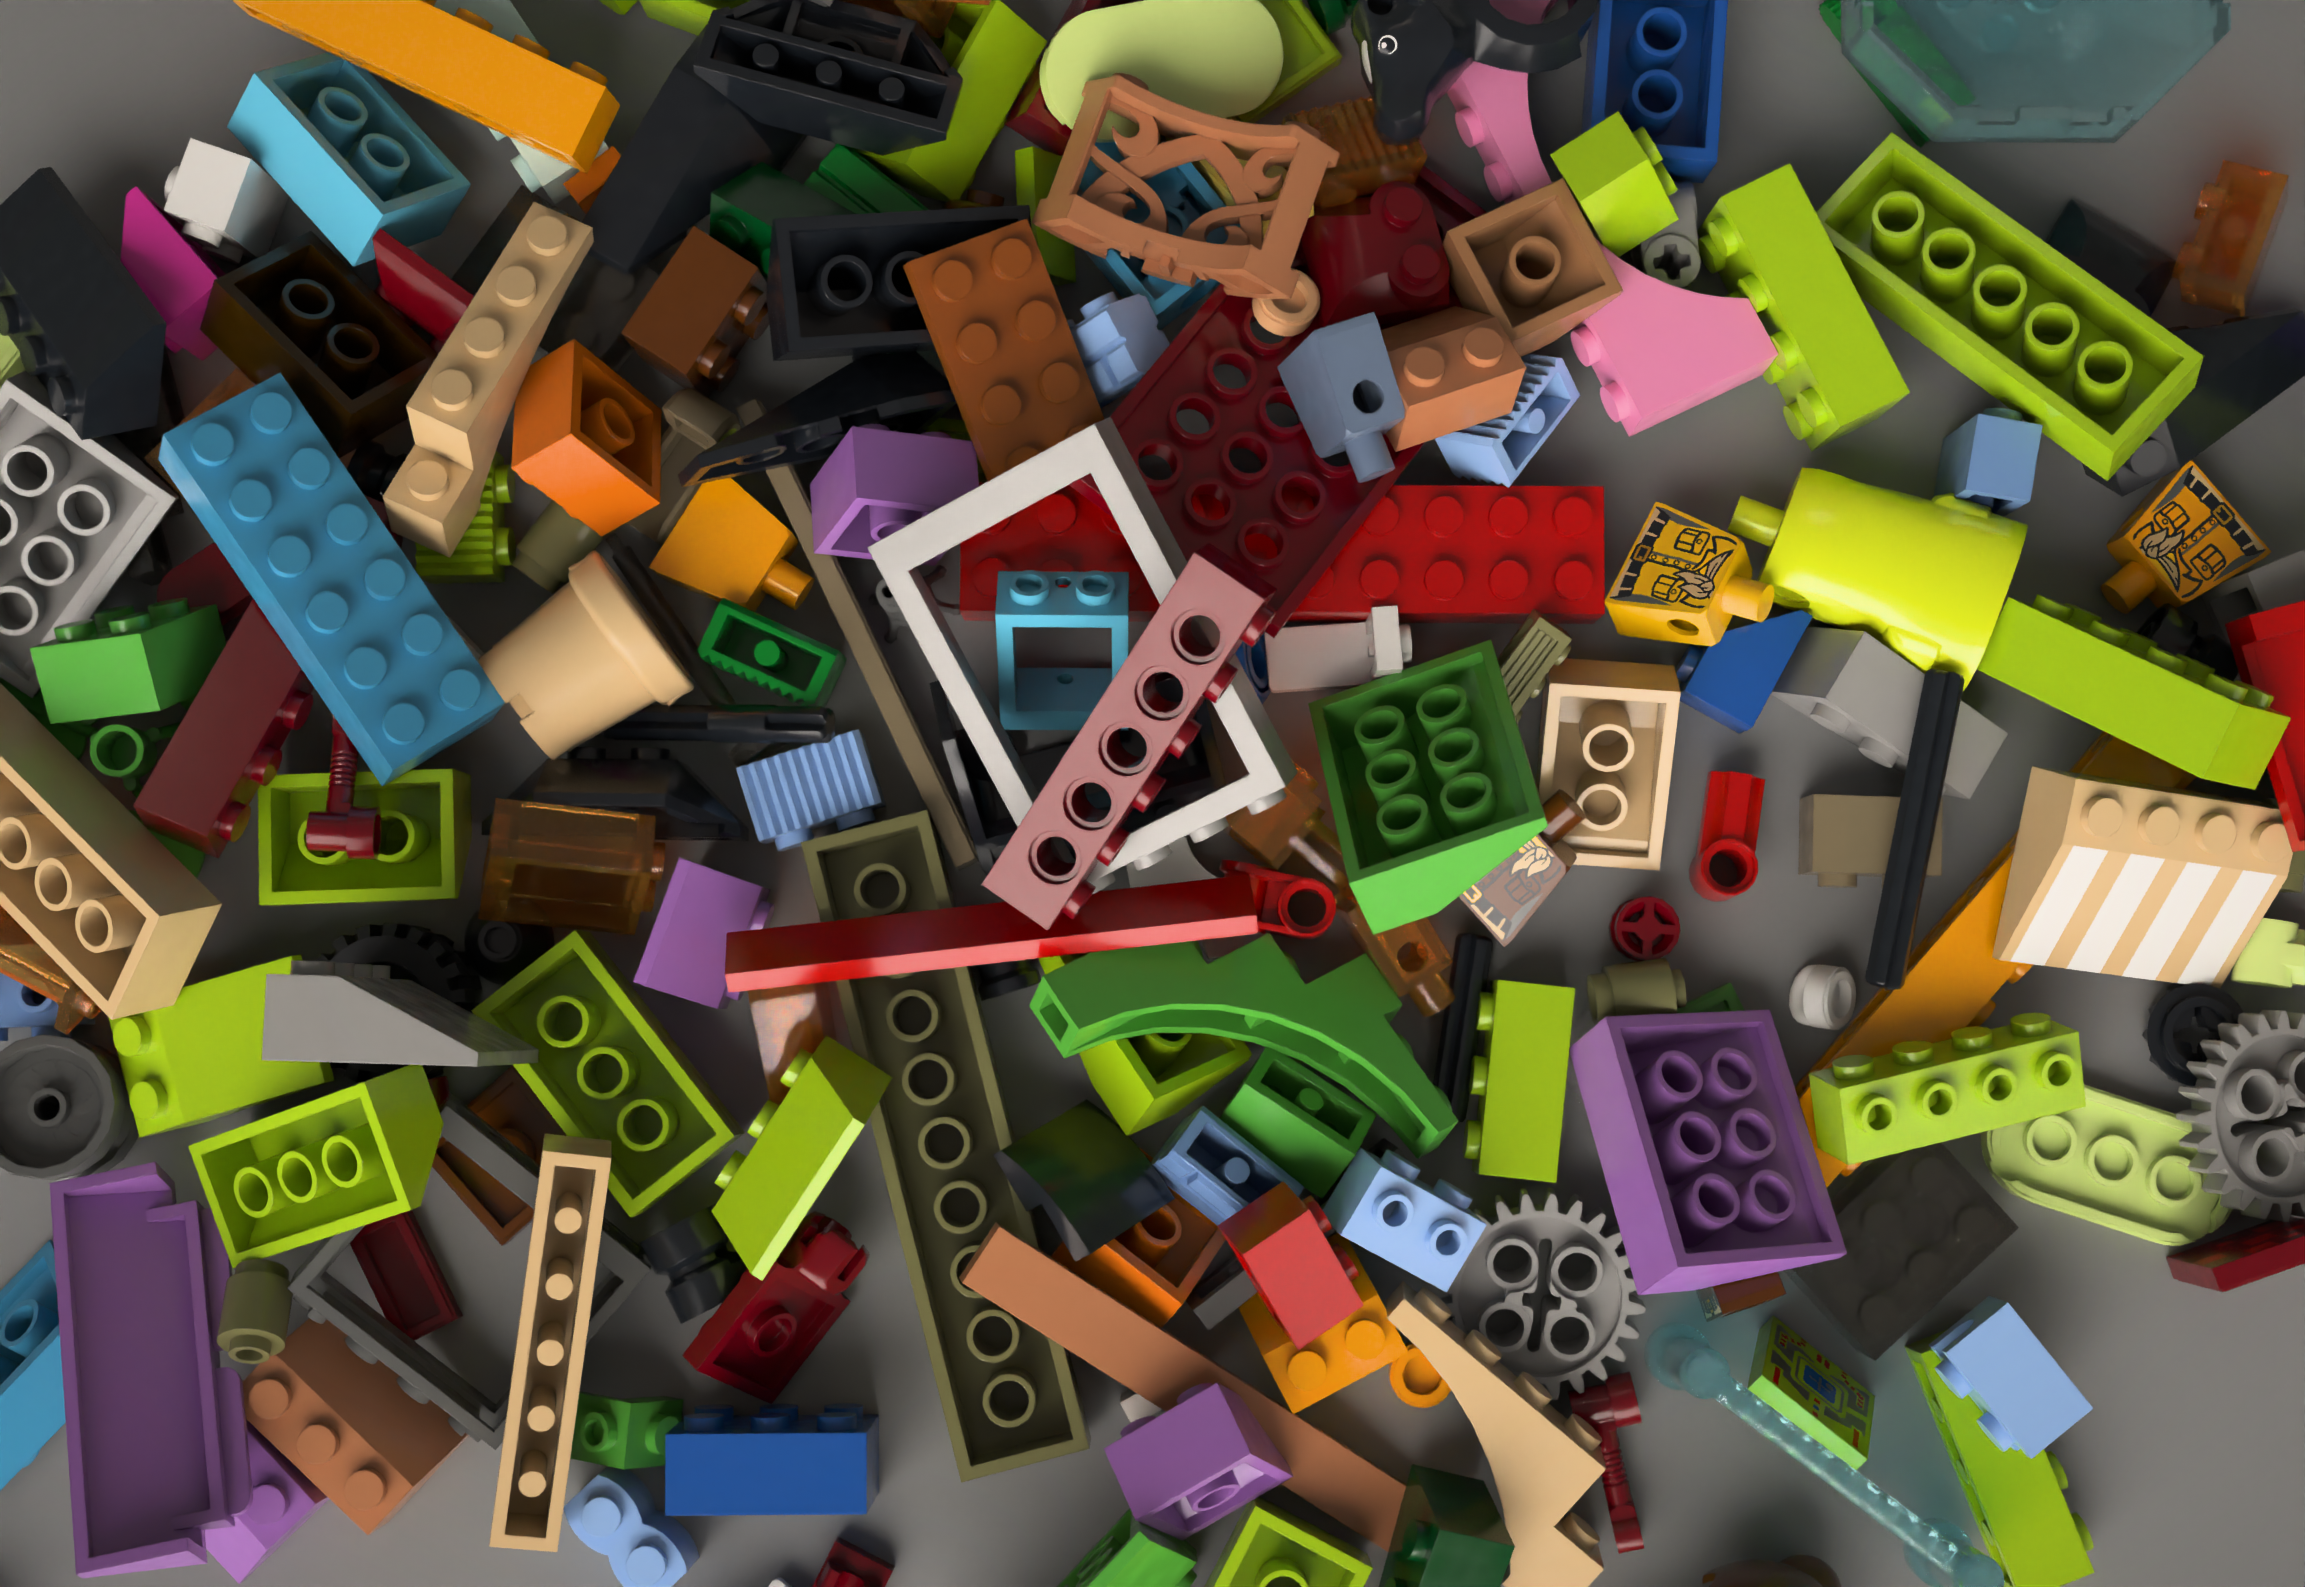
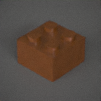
M693 226L621 333L645 363L683 388H694L709 397L714 389L722 392L732 381L740 365V361L736 359V356L749 337L757 340L769 326L766 297L767 283L757 266Z

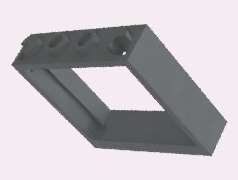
M450 1093L438 1107L444 1123L440 1139L443 1136L534 1209L540 1165ZM603 1217L598 1261L611 1272L593 1291L586 1345L651 1270V1264L643 1248L605 1217ZM364 1226L324 1238L296 1270L287 1288L295 1294L293 1299L308 1310L306 1316L320 1324H323L326 1320L330 1321L348 1335L345 1338V1343L357 1356L370 1364H376L380 1360L399 1375L396 1379L398 1385L411 1398L422 1404H427L430 1400L451 1415L448 1418V1422L459 1435L463 1436L466 1433L477 1442L482 1439L496 1450L503 1442L510 1389L497 1404L493 1403L326 1272L329 1266Z

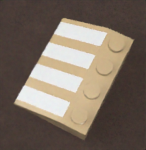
M2032 766L1992 957L2003 961L2186 985L2205 984L2220 989L2288 877L2293 852L2279 807L2251 799Z

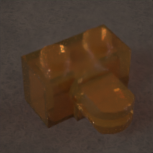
M1295 762L1293 764L1298 773L1283 788L1287 795L1284 800L1255 815H1251L1248 807L1245 806L1225 816L1229 826L1222 831L1265 867L1269 866L1277 871L1290 854L1293 853L1340 892L1343 893L1349 886L1348 878L1303 840L1307 834H1310L1344 863L1338 835L1320 821L1326 811L1319 806L1322 800L1313 793L1319 786V783Z

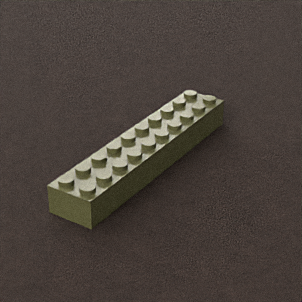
M928 810L801 842L821 922L956 907L937 829ZM972 966L836 981L853 1052L893 1077L872 1112L870 1121L961 1483L1090 1449L1091 1435L1069 1350L969 1288L959 1279L995 1222L1044 1252L1034 1210L1031 1209L1028 1212L1025 1210L994 1157L995 1153L1016 1140Z

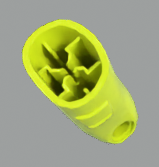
M1802 467L1795 479L1783 510L1740 495L1727 531L1769 546L1756 581L1773 585L1774 603L1793 611L1803 610L1812 615V618L1827 623L1836 629L1865 631L1924 674L1931 669L1958 673L1964 677V691L1977 670L1992 635L2024 545L2028 525L1991 512L1990 507L1957 498L1954 493L1937 495L1929 500L1857 482L1825 470Z

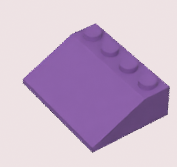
M1770 1009L1606 1016L1569 1048L1638 1295L1693 1291L1833 1260L1847 1254Z

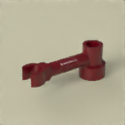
M333 716L331 754L333 757H331L332 763L330 764L331 775H329L330 781L328 782L326 811L309 812L306 829L308 850L347 852L348 858L377 859L381 846V811L379 807L353 806L359 752Z
M1630 1371L1609 1375L1605 1379L1604 1384L1585 1387L1584 1392L1580 1394L1576 1390L1568 1391L1572 1413L1584 1419L1602 1438L1599 1446L1602 1450L1606 1470L1601 1474V1477H1603L1604 1493L1619 1554L1644 1549L1630 1485L1625 1473L1626 1468L1623 1467L1625 1464L1622 1461L1623 1456L1619 1448L1620 1442L1617 1434V1428L1642 1423Z

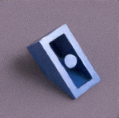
M1803 610L1764 620L1763 622L1725 631L1721 641L1713 646L1701 645L1699 648L1694 644H1690L1675 669L1677 678L1681 681L1679 685L1681 691L1680 701L1739 734L1751 729L1813 616Z

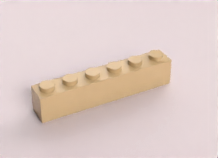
M544 1134L489 1547L549 1552L558 1551L612 1159L610 1140Z

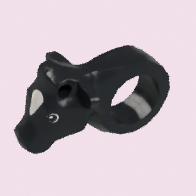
M1358 0L1352 11L1351 30L1359 47L1361 75L1373 99V129L1376 135L1386 145L1394 146L1411 145L1419 140L1428 125L1432 107L1448 92L1464 70L1474 61L1507 71L1535 74L1557 70L1582 57L1580 42L1591 25L1598 0H1567L1568 12L1564 16L1547 24L1531 25L1506 18L1491 6L1489 0Z

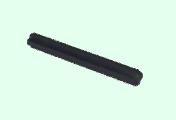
M1931 669L1925 673L1865 975L1866 982L1884 989H1901L1905 983L1965 682L1964 677L1955 672Z

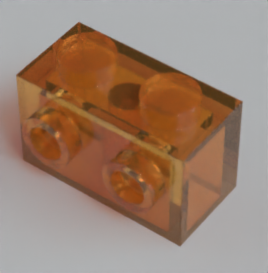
M2227 160L2223 161L2216 182H2206L2200 194L2194 219L2201 220L2194 242L2184 241L2174 266L2172 278L2180 280L2181 301L2241 317L2245 316L2288 200L2289 175Z

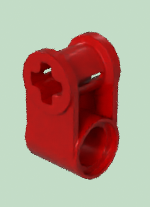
M1233 860L1220 861L1219 870L1224 873V877L1249 875L1257 914L1258 933L1256 934L1271 933L1297 939H1314L1323 935L1330 928L1336 914V901L1332 891L1323 882L1313 878L1280 873L1275 869ZM1311 892L1322 899L1325 906V915L1318 924L1311 927H1303L1296 924L1290 918L1288 904L1296 894Z

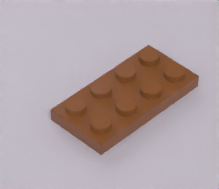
M1028 219L909 261L903 266L987 482L1094 423L1105 420Z

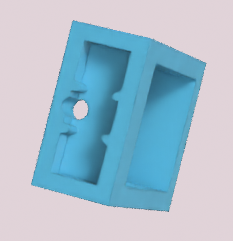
M1097 570L1088 572L998 571L995 619L1000 722L1004 730H1081L1129 655V572H1103ZM1063 584L1068 585V587L1061 588L1058 586ZM1015 627L1112 628V668H1017Z

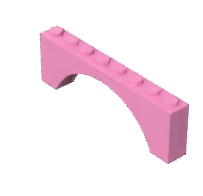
M1489 0L1493 8L1506 18L1531 25L1542 24L1558 0ZM1474 61L1464 70L1447 94L1457 111L1455 113V122L1462 140L1468 147H1476L1485 164L1483 170L1484 178L1491 195L1496 201L1501 202L1504 200L1505 204L1552 183L1540 157L1532 130L1528 106V73L1507 71ZM1597 240L1623 292L1620 296L1574 327L1571 332V343L1580 362L1586 367L1591 365L1602 385L1600 397L1607 414L1614 422L1621 421L1629 437L1763 375L1778 356V352L1749 298L1719 297L1695 293L1669 285L1626 263Z

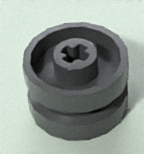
M44 1034L15 1041L0 1051V1167L16 1176L62 1181L107 1172L124 1160L138 1139L139 1134L118 1056L102 1046L84 1043L71 1038Z

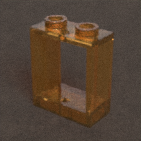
M495 798L483 863L478 919L635 935L641 911L652 912L656 881H661L663 875L665 843L654 841L656 816Z

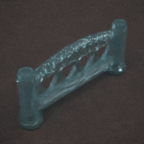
M1671 1322L1658 1327L1649 1336L1644 1349V1359L1648 1371L1657 1381L1671 1389L1685 1390L1692 1396L1700 1399L1714 1398L1902 1540L1904 1542L1903 1553L1905 1562L1910 1571L1923 1582L1933 1587H2004V1575L1999 1564L1975 1548L1969 1536L1961 1528L1941 1518L1921 1520L1841 1458L1732 1378L1725 1357L1711 1348L1709 1341L1700 1331L1685 1323Z

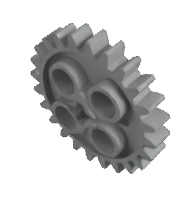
M2261 1009L2260 1014L2240 1013L2238 1024L2221 1023L2218 1025L2221 1041L2203 1039L2200 1042L2202 1050L2208 1058L2205 1063L2188 1061L2186 1065L2198 1079L2195 1086H2179L2178 1092L2192 1100L2191 1109L2176 1113L2177 1120L2191 1123L2192 1132L2180 1139L2179 1144L2183 1147L2197 1148L2198 1154L2187 1167L2190 1171L2208 1174L2202 1189L2204 1192L2221 1194L2220 1205L2222 1207L2241 1210V1215L2247 1217L2289 1222L2290 1215L2305 1217V1110H2287V1106L2305 1107V1013ZM2245 1120H2263V1124L2245 1122L2240 1125H2237L2239 1127L2233 1128L2231 1130V1127L2234 1124Z
M1521 1188L1518 1207L1511 1209L1500 1195H1496L1494 1200L1497 1215L1489 1218L1477 1208L1471 1210L1487 1225L1448 1289L1447 1293L1451 1295L1440 1299L1452 1312L1451 1316L1454 1318L1450 1321L1467 1335L1474 1329L1488 1338L1502 1354L1499 1362L1517 1377L1524 1371L1541 1384H1546L1552 1400H1558L1560 1382L1569 1380L1579 1394L1583 1393L1584 1381L1582 1374L1590 1370L1603 1381L1608 1378L1602 1363V1359L1606 1355L1618 1361H1625L1626 1355L1617 1342L1618 1338L1638 1339L1640 1335L1637 1327L1626 1317L1627 1315H1638L1646 1312L1643 1300L1629 1295V1292L1636 1291L1632 1272L1624 1271L1630 1267L1625 1248L1615 1250L1623 1241L1619 1226L1610 1227L1602 1232L1601 1229L1606 1219L1604 1210L1601 1207H1597L1586 1217L1581 1216L1582 1200L1577 1194H1574L1568 1200L1565 1207L1562 1208L1558 1207V1201L1553 1188H1547L1541 1204H1533L1527 1189ZM1548 1238L1551 1240V1248L1545 1267V1279L1551 1294L1543 1295L1541 1300L1539 1345L1535 1349H1530L1527 1347V1341L1531 1332L1534 1313L1528 1293H1534L1537 1288L1539 1243L1542 1239ZM1507 1245H1517L1528 1252L1526 1262L1515 1271H1504L1493 1264L1496 1253ZM1572 1253H1582L1592 1259L1590 1270L1586 1275L1578 1279L1563 1277L1558 1272L1561 1261ZM1499 1309L1513 1310L1520 1315L1516 1328L1505 1334L1492 1332L1485 1325L1488 1317ZM1564 1317H1575L1584 1322L1582 1333L1572 1341L1562 1342L1550 1335L1553 1325Z

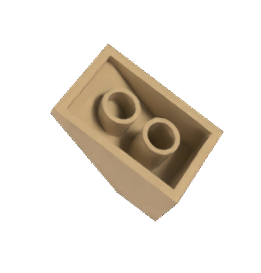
M1566 658L1560 665L1556 666L1554 664L1545 676L1547 682L1543 688L1536 778V787L1541 803L1543 804L1561 789L1570 795L1584 812L1585 819L1562 838L1577 856L1573 865L1660 871L1681 694L1675 666Z

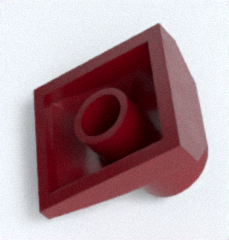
M1392 181L1381 185L1371 197L1314 208V216L1308 218L1298 248L1305 273L1314 281L1319 290L1320 306L1317 316L1321 328L1371 312H1375L1379 325L1410 321L1447 309L1450 304L1449 264L1430 201L1418 187L1407 182Z
M380 228L372 238L381 279L374 292L407 325L412 328L415 324L433 338L428 345L439 354L474 296Z

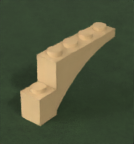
M537 202L532 203L406 405L415 445L382 496L392 532L449 558L451 557L481 507L480 498L512 406L545 331L571 280L594 242L592 227Z
M1402 1281L1386 1299L1387 1319L1424 1354L1448 1384L1472 1423L1493 1472L1503 1507L1505 1526L1515 1545L1502 1580V1585L1505 1587H1588L1604 1570L1599 1545L1597 1544L1600 1538L1595 1530L1577 1514L1571 1512L1567 1517L1564 1515L1606 1470L1602 1450L1599 1446L1602 1438L1580 1416L1573 1413L1567 1419L1549 1404L1552 1396L1530 1374L1523 1371L1517 1377L1499 1362L1502 1357L1501 1352L1483 1334L1472 1329L1467 1335L1448 1319L1452 1315L1451 1310L1437 1295L1424 1287L1417 1293Z

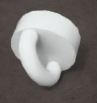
M1819 964L1804 967L1794 978L1789 993V1008L1793 1018L1800 1024L1816 1028L1841 1029L1850 1020L1856 1002V986L1853 976L1845 967Z

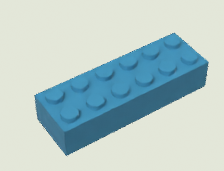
M281 372L163 434L158 460L382 787L493 720L504 705V700L496 691L480 664Z

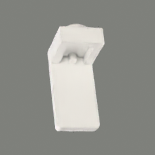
M1398 606L1372 607L1371 613L1365 622L1284 627L1275 638L1266 632L1264 635L1268 687L1272 693L1353 688L1390 674L1401 673L1403 663H1411L1410 626L1409 624L1399 625Z

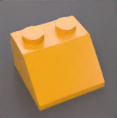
M1338 1232L1326 1239L1330 1246L1338 1243L1355 1265L1359 1277L1351 1281L1364 1306L1299 1350L1273 1320L1258 1293L1238 1307L1292 1414L1303 1410L1409 1353L1396 1327L1387 1319L1386 1308L1349 1240Z

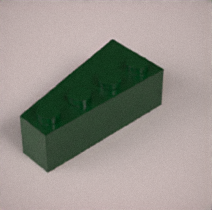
M1415 1464L1411 1465L1379 1587H1500L1515 1545L1483 1480Z

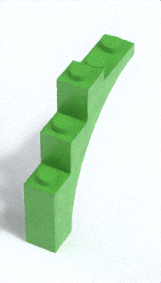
M1270 933L1209 964L1203 959V953L1197 940L1090 952L1043 975L1029 1005L1064 1059L1108 1041L1152 1033H1206L1269 1047L1282 1054L1303 1061L1349 1089L1388 1123L1417 1159L1437 1149L1458 1123V1119L1452 1112L1451 1104L1446 1094L1439 1087L1431 1083L1415 1061L1408 1041L1401 1034L1396 1033L1390 1026V1022L1403 1004L1397 997L1395 987L1390 978L1376 968L1366 953L1305 984L1300 977V971L1295 960L1289 953L1279 948Z

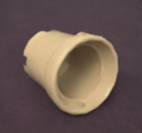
M591 551L584 559L568 567L569 582L500 641L495 643L492 649L478 658L484 672L505 703L509 702L522 719L519 721L520 724L551 760L557 759L567 751L570 752L580 744L656 701L660 704L668 705V707L671 706L678 698L689 693L694 688L689 674L662 634L617 573L598 551Z

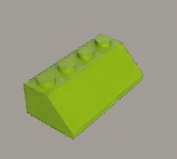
M408 1065L191 1144L188 1148L232 1268H236L240 1262L251 1259H263L421 1206L444 1123L423 1065Z

